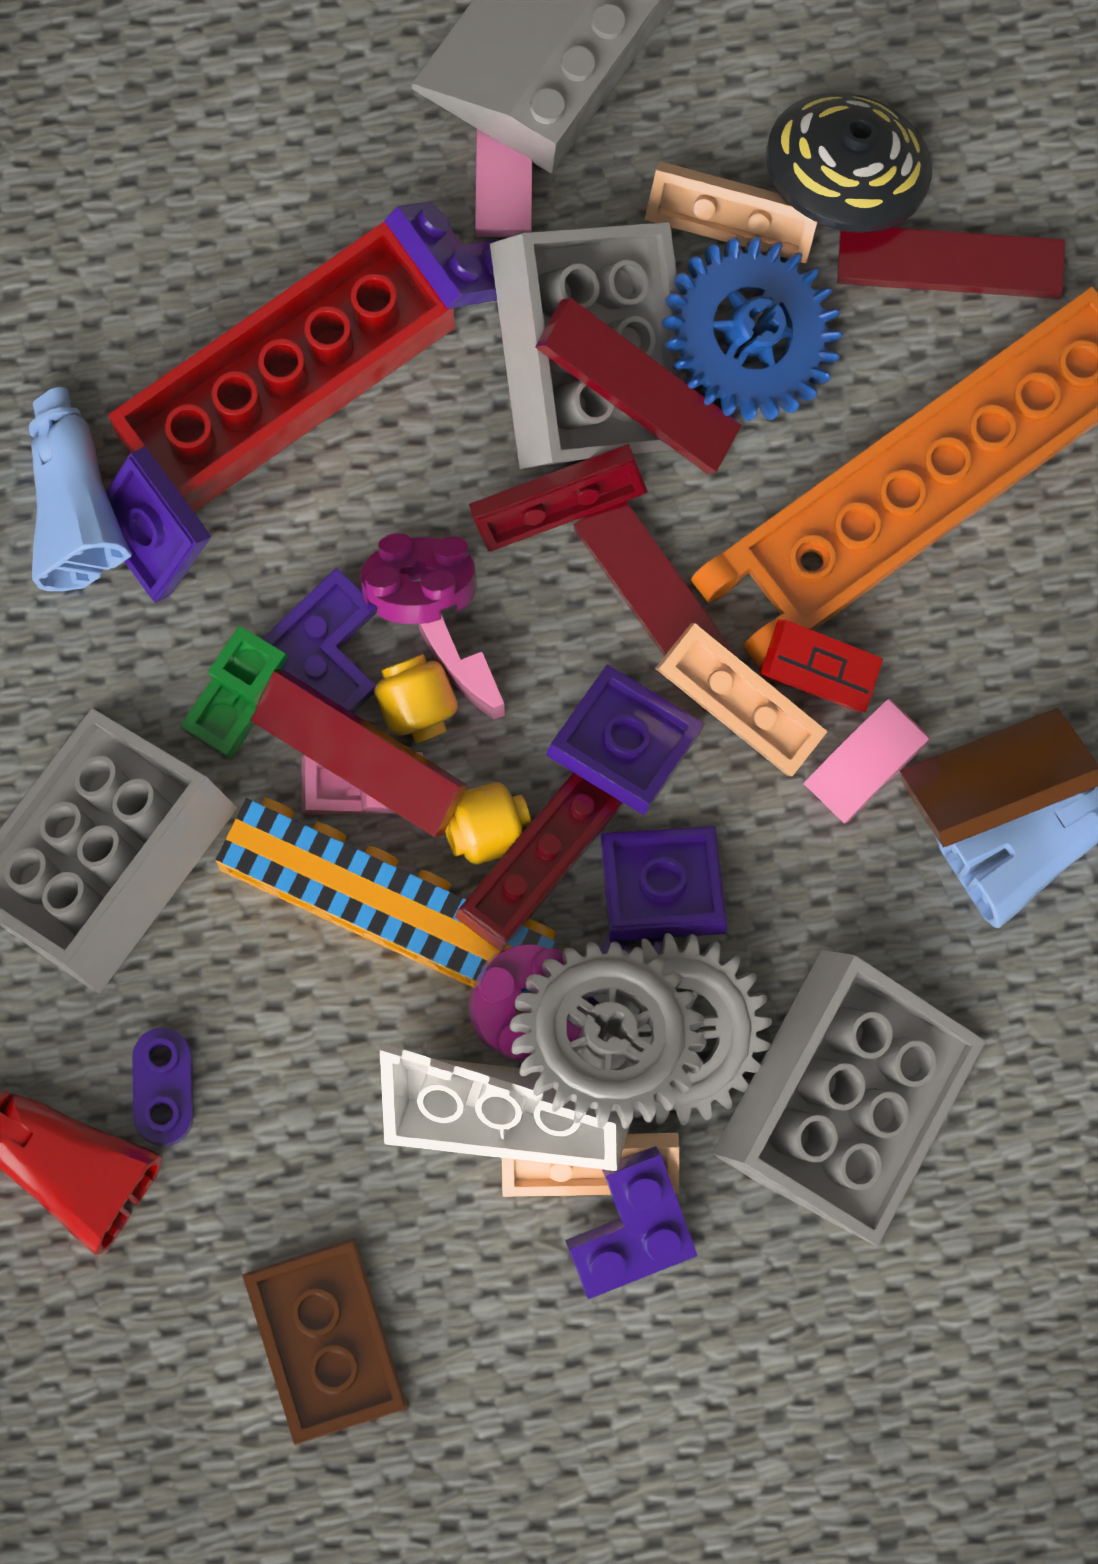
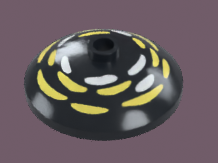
M823 93L794 103L775 121L766 146L767 169L780 195L805 217L837 230L875 232L904 222L919 209L927 195L932 180L931 156L924 139L917 129L904 116L891 107L861 95Z

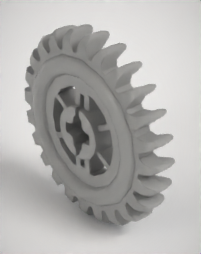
M666 933L664 935L662 952L657 953L651 943L643 938L641 940L643 963L648 965L656 958L663 959L665 963L661 974L664 977L673 973L680 974L683 979L678 988L691 989L689 992L694 993L696 998L698 994L706 997L715 1009L716 1015L703 1016L704 1022L701 1026L714 1025V1028H699L691 1031L701 1034L705 1039L717 1038V1043L709 1057L702 1062V1067L697 1074L685 1071L691 1080V1088L688 1093L681 1094L676 1088L672 1087L676 1098L672 1110H675L681 1125H686L689 1122L691 1108H697L705 1120H709L712 1116V1101L716 1100L726 1109H730L733 1103L728 1090L732 1087L744 1093L749 1085L742 1076L745 1071L758 1073L762 1066L752 1057L753 1052L766 1051L771 1047L767 1040L756 1036V1032L769 1027L772 1024V1019L768 1016L754 1014L755 1010L766 1003L767 996L764 993L747 994V991L756 981V974L747 972L735 977L740 964V957L737 954L731 955L721 964L718 963L721 948L720 944L716 941H713L703 954H699L698 939L694 934L688 936L683 950H678L673 936L670 933ZM622 950L623 956L628 957L630 955L627 951ZM598 994L592 996L599 1003L607 1001V995ZM615 995V1002L626 1006L634 1016L639 1013L640 1009L633 1002ZM691 1006L690 1008L686 1009V1011H693V1012H695V1011L692 1009V1006ZM647 1022L637 1029V1036L651 1044V1028ZM639 1032H648V1034L639 1035ZM606 1033L601 1040L608 1042L613 1035ZM625 1059L619 1068L613 1070H622L634 1064ZM654 1099L656 1107L654 1118L656 1123L661 1125L667 1119L670 1110H665L663 1105ZM634 1108V1117L638 1118L643 1115L637 1108Z
M588 942L585 948V957H581L573 948H565L562 954L564 966L554 959L544 960L542 971L547 977L533 974L527 978L526 987L535 994L523 993L517 996L515 1001L516 1009L527 1013L515 1016L510 1024V1029L513 1032L521 1031L527 1033L513 1042L512 1053L516 1055L531 1053L521 1064L520 1075L527 1076L530 1073H541L533 1089L534 1096H539L544 1091L554 1088L557 1092L551 1107L553 1112H557L571 1100L575 1102L573 1118L575 1124L579 1123L591 1108L595 1109L599 1129L605 1127L611 1111L617 1112L624 1129H627L632 1122L634 1108H637L643 1114L646 1122H651L656 1113L654 1099L660 1102L665 1110H672L676 1102L672 1087L676 1088L681 1094L689 1092L691 1080L685 1071L697 1074L702 1067L700 1058L691 1051L700 1052L706 1045V1040L701 1034L691 1031L697 1030L702 1026L704 1017L698 1012L686 1011V1009L694 1004L696 1000L695 994L688 991L679 993L676 991L683 977L678 973L664 977L661 971L665 962L661 958L654 959L648 965L643 963V949L635 947L628 957L623 956L618 942L611 943L607 954H602L596 943ZM598 994L607 995V1001L596 1006L584 1000ZM615 995L633 1002L642 1013L634 1016L626 1006L615 1002ZM567 1020L581 1028L579 1038L572 1042L567 1037ZM647 1022L651 1028V1044L637 1036V1029ZM606 1033L613 1035L608 1042L601 1040ZM625 1059L634 1064L622 1070H613L619 1068Z

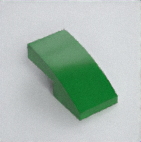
M238 626L207 673L212 680L180 725L182 730L231 761L254 726V723L250 720L273 671L283 669L288 658L286 653L243 627Z

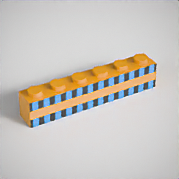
M247 798L245 799L216 858L220 871L472 988L475 987L476 979L482 972L481 968L487 960L500 952L455 918L458 909L466 899L449 892L451 884L445 879L425 870H420L417 877L397 868L399 860L396 857L376 847L368 846L365 853L344 843L347 838L344 833L327 824L315 822L313 828L292 819L295 814L293 810L275 800L263 798L261 804H258ZM529 919L505 949L520 945H538L562 952V944L554 940L556 936L554 930ZM527 987L521 989L522 994L531 993Z

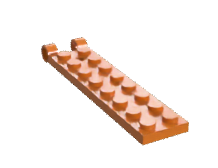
M1093 286L740 541L711 559L692 576L691 581L706 601L712 603L733 589L749 574L780 613L779 617L763 626L743 644L744 650L760 670L762 669L777 620H788L814 631L1098 425L1097 291ZM808 552L817 553L822 558L823 565L816 571L806 570L801 564V557Z

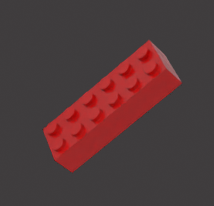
M383 221L112 411L108 416L115 435L129 454L146 446L193 512H196L455 329L454 309H448L386 222Z

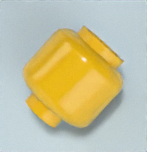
M424 654L381 670L384 679L376 684L374 693L388 730L392 734L397 736L412 734L415 743H419L447 732L444 720L452 717L457 712L458 701L442 663L438 661L427 662Z
M491 782L465 790L445 834L454 856L463 855L472 864H482L502 858L523 833V830L531 823L527 804L521 794L512 797L504 784Z

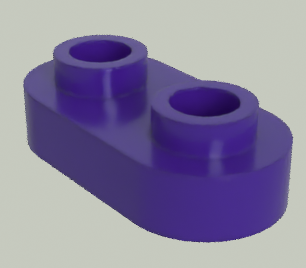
M156 1028L143 1034L133 1049V1120L137 1131L147 1142L156 1146L166 1147L182 1141L188 1135L193 1125V1059L191 1049L182 1035L168 1028ZM159 1047H166L172 1052L171 1061L162 1067L153 1065L151 1062L153 1051ZM160 1105H168L173 1110L172 1119L165 1125L155 1124L152 1120L154 1109Z

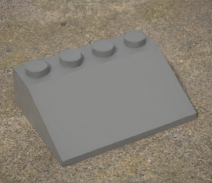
M473 0L413 81L412 89L493 139L532 159L534 164L553 174L671 8L672 0Z
M670 222L521 233L490 243L519 469L576 464L627 444L630 445L634 456L675 451L535 348L561 299L571 297L686 383L690 376L689 370L676 372L672 368V365L681 357L680 352L669 351L664 346L666 341L676 336V332L664 328L662 320L669 315L677 314L666 305L665 298L672 293L679 294V290L674 284L677 272Z
M91 708L0 829V926L60 969L100 994L238 808L205 775Z
M821 950L774 1037L770 1049L767 1050L761 1062V1068L752 1078L712 1154L765 1187L863 1240L878 1246L986 1041L856 955Z

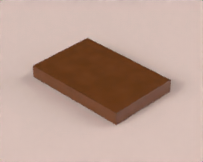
M1059 708L900 770L904 788L943 848L1098 787V763Z
M355 1238L242 1274L295 1446L408 1409Z

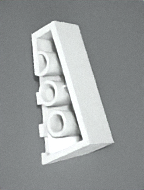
M382 1043L380 1063L385 1144L617 1171L630 1126L627 1129L622 1127L621 1120L616 1111H611L603 1129L598 1128L595 1109L591 1108L582 1120L575 1124L573 1120L575 1102L570 1100L557 1112H553L551 1107L557 1092L554 1088L544 1091L539 1096H534L533 1089L541 1075L540 1072L521 1076L519 1073L520 1068L429 1058Z

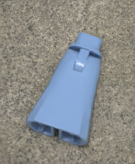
M56 387L48 390L33 402L35 419L29 424L30 435L34 437L31 442L37 504L32 580L37 584L38 588L46 591H67L85 588L101 577V569L109 570L110 568H115L130 558L132 553L119 527L102 484L95 444L89 426L82 418L80 410L71 407L69 390L64 387Z
M1098 787L943 848L938 841L940 851L983 918L993 927L1000 928L1059 874L1098 844Z

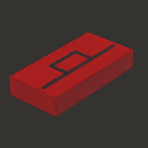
M777 620L760 674L855 712L866 713L883 658L791 621Z

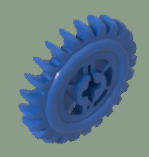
M759 236L752 238L747 243L744 253L740 248L739 239L733 237L725 245L724 256L720 252L719 246L712 244L705 251L706 264L699 256L689 259L688 270L691 277L686 273H680L674 278V284L682 295L672 293L665 298L666 305L677 314L669 315L662 320L664 328L676 332L675 337L664 343L667 350L680 352L681 357L672 365L673 370L676 372L689 370L691 375L686 384L691 389H695L700 385L704 388L702 396L705 397V405H710L717 398L721 399V410L725 416L731 415L737 405H739L741 414L747 421H751L757 416L758 407L766 419L773 420L779 415L778 405L788 413H794L799 409L800 404L795 396L804 401L813 400L818 392L809 382L821 385L831 379V374L824 371L819 364L831 365L840 358L838 353L831 352L824 346L838 341L843 336L841 331L825 328V323L836 318L841 312L837 308L824 309L820 306V303L832 293V288L826 287L812 290L810 287L819 274V268H813L800 275L797 269L802 258L801 252L795 253L784 263L781 262L780 251L782 249V242L774 243L762 255L760 248L761 238ZM738 291H754L760 295L747 300ZM727 296L734 311L725 321L714 322L718 305ZM763 311V313L759 316V318L756 321L758 325L756 327L755 332L758 334V336H756L754 339L743 345L737 352L736 357L734 358L733 356L736 353L739 346L747 342L754 333L752 329L755 325V321L752 318H754ZM714 332H723V339L727 346L724 353L720 350ZM781 338H787L788 341L783 355L775 363L772 346ZM758 356L764 369H747L742 367V364L746 358Z

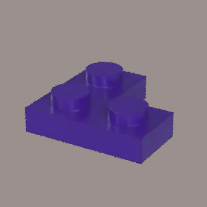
M431 201L397 206L384 220L448 309L497 301L490 243L496 242L495 240L462 245L450 229L451 226L447 216L436 208Z
M336 568L262 639L288 656L282 670L290 673L352 713L374 694L376 685L339 649L377 613V607L371 602L367 605L363 599V593Z
M656 1146L621 1159L617 1171L602 1169L619 1219L565 1240L588 1300L698 1256L662 1156Z

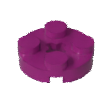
M403 533L389 534L380 539L378 542L379 550L365 561L361 569L360 577L364 601L367 605L369 602L375 604L379 616L396 623L424 624L440 620L442 609L449 608L456 603L457 612L471 602L477 589L475 564L469 555L468 544L460 537L452 536L442 539L432 537L410 538Z
M538 945L515 946L493 955L481 968L482 972L477 977L475 987L470 992L468 1008L474 1031L481 1042L489 1049L498 1052L505 1058L523 1063L531 1055V1053L516 1055L511 1051L513 1042L520 1036L527 1034L521 1031L513 1032L510 1029L512 1019L519 1015L515 1010L514 1003L517 996L522 994L521 989L526 987V981L530 975L537 974L547 977L542 971L544 960L554 959L564 966L562 960L563 953L560 950L548 949ZM567 1020V1037L572 1042L579 1037L581 1028Z

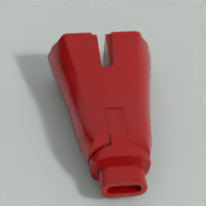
M7 1090L3 1091L0 1094V1169L33 1196L94 1255L102 1254L112 1246L131 1216V1213L123 1205L127 1200L135 1205L139 1204L159 1173L162 1155L131 1141L89 1126L40 1102L13 1094Z

